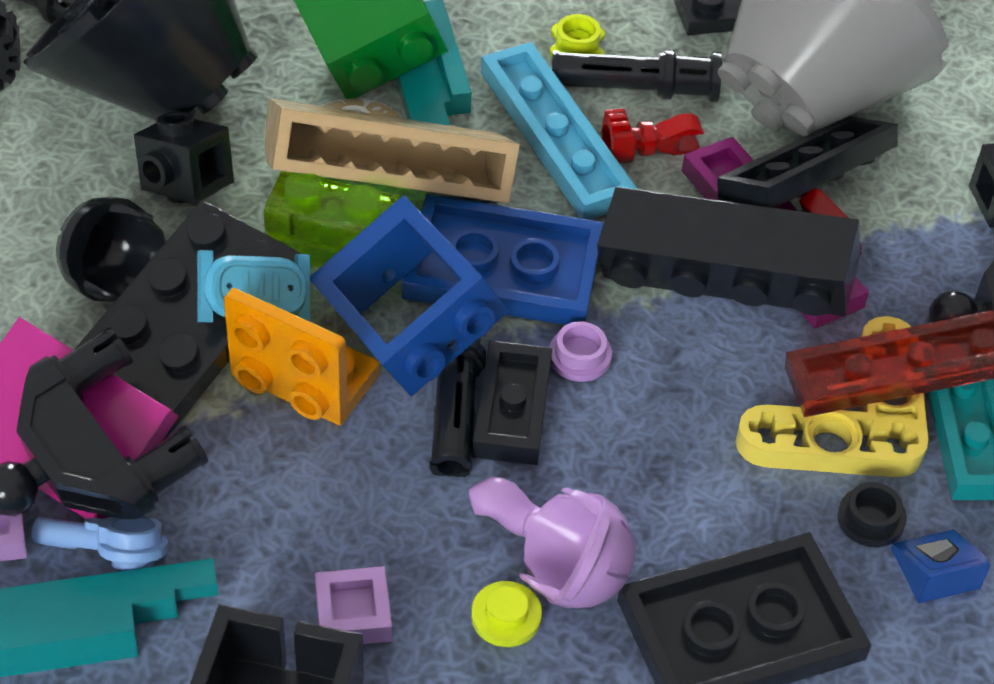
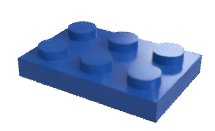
M426 194L421 213L486 280L509 310L506 314L507 316L562 325L573 322H586L599 257L597 244L604 222ZM432 252L403 277L402 299L434 304L460 280Z

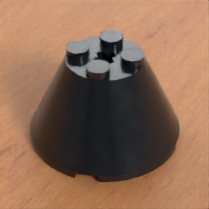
M75 0L26 53L28 58L23 60V63L33 72L157 121L159 116L169 112L182 111L191 113L194 116L197 110H199L203 115L206 114L228 93V90L222 83L229 76L234 79L241 75L253 64L258 55L249 45L235 0Z

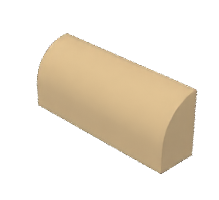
M269 98L265 129V157L267 164L274 170L510 203L520 144L498 133Z

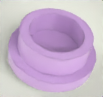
M588 322L569 323L561 328L550 343L549 347L552 348L551 366L555 372L568 380L577 382L595 380L604 375L611 365V345L605 333L594 324Z

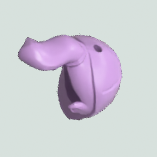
M491 476L468 489V496L474 515L489 516L511 533L525 537L524 564L531 576L520 573L519 577L527 582L535 591L545 596L549 603L564 608L593 607L615 596L628 580L635 561L636 542L626 517L616 505L604 496L594 493L588 494L567 487L561 490L566 494H557L540 508L528 499L516 483L504 478Z

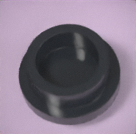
M877 482L860 484L843 497L838 510V522L842 531L854 542L868 547H884L897 541L904 531L907 520L906 511L900 496L889 486Z

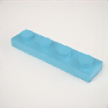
M532 42L481 56L482 76L581 219L591 220L606 215L615 187L637 189Z

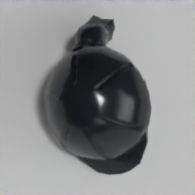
M112 196L92 198L77 206L65 219L60 228L61 234L58 235L56 244L57 264L64 280L78 293L93 301L115 302L165 244L166 239L163 230L153 221V215L148 214L129 199Z

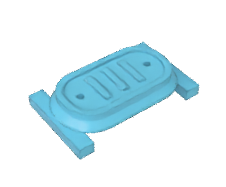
M212 250L197 251V323H212L213 311L225 317L224 297L232 288L239 289L310 322V254L294 255V262L282 257L235 255L223 256L213 262Z

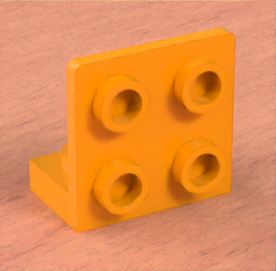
M232 288L224 297L231 375L248 391L255 394H263L265 391L290 402L291 406L305 418L318 420L322 417L341 426L380 375V362L373 357L346 346V341L342 336L236 288Z

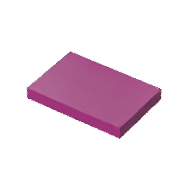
M21 317L17 319L0 343V463L11 461L24 464L30 460L16 432L23 388L30 366L45 356L50 358L56 355L58 359H61L74 351ZM114 374L82 393L84 397L82 402L123 458L129 455L134 460L162 442L179 417L168 407ZM47 482L38 487V489L61 503ZM69 508L84 519H105L108 517Z

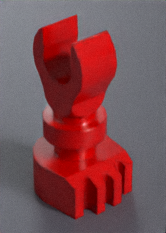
M624 108L605 110L601 127V139L619 164L631 163L634 159L635 151H638L640 156L654 155L655 150L673 156L687 154L700 149L695 135L704 134L698 116L691 113L675 115L670 119L657 123L655 126L651 121H641L637 123L636 128H631Z

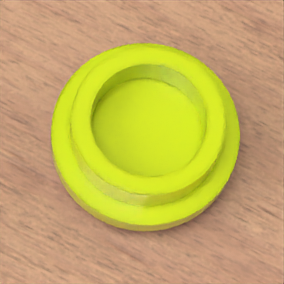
M499 581L489 584L477 593L472 603L471 620L475 631L482 639L496 646L514 647L522 645L535 636L541 624L542 607L538 597L528 587L517 582Z

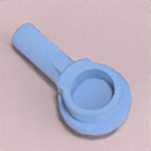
M40 516L35 520L32 527L31 535L35 544L73 550L78 547L98 550L99 556L112 561V567L120 571L153 567L154 561L165 557L168 553V540L162 535L161 522L146 516L137 519L107 517L105 519L87 518L85 523Z

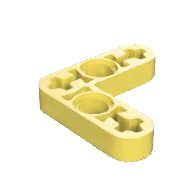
M890 316L876 317L869 320L863 327L857 349L862 412L769 404L756 405L747 409L741 416L735 440L738 452L750 463L767 468L885 477H906L915 473L921 466L928 447L919 341L915 330L905 321ZM879 340L890 341L892 349L896 350L892 364L884 365L886 358L885 346ZM886 387L896 389L903 393L908 402L895 406L887 404L877 397L875 390ZM758 429H769L775 442H762V436L758 433ZM795 430L803 431L800 447L794 445L797 436L794 435ZM821 433L836 434L847 443L848 448L841 452L826 451L818 446L814 437ZM863 435L868 436L866 446L869 447L868 452L860 451ZM887 439H898L900 447L906 449V452H894L892 444L888 443Z

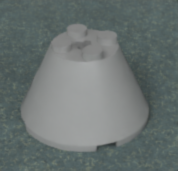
M741 0L725 62L718 69L717 73L729 88L742 93L754 106L751 114L756 121L775 133L781 127H784L801 136H808V134L934 80L947 64V62L942 60V53L949 45L944 28L927 0Z

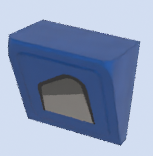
M954 529L892 543L891 546L918 603L981 589L990 569V563L986 556Z

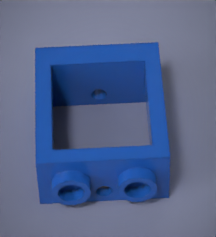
M405 195L310 276V281L411 397L429 381L435 379L447 365L478 338L484 336L495 323L509 312L486 280ZM434 252L460 281L386 344L361 314L428 255ZM452 340H455L451 346L447 347Z

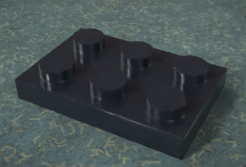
M810 532L624 584L618 593L617 602L655 684H789L867 659L872 646Z

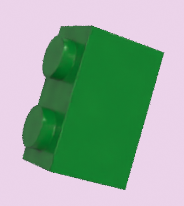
M294 0L328 69L346 99L357 98L448 52L423 0Z

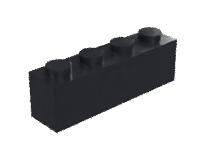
M615 187L598 240L597 249L604 278L612 279L623 287L640 288L645 286L672 290L686 297L705 295L732 299L740 304L752 307L765 304L797 309L801 313L811 316L831 314L846 317L860 257L859 219Z

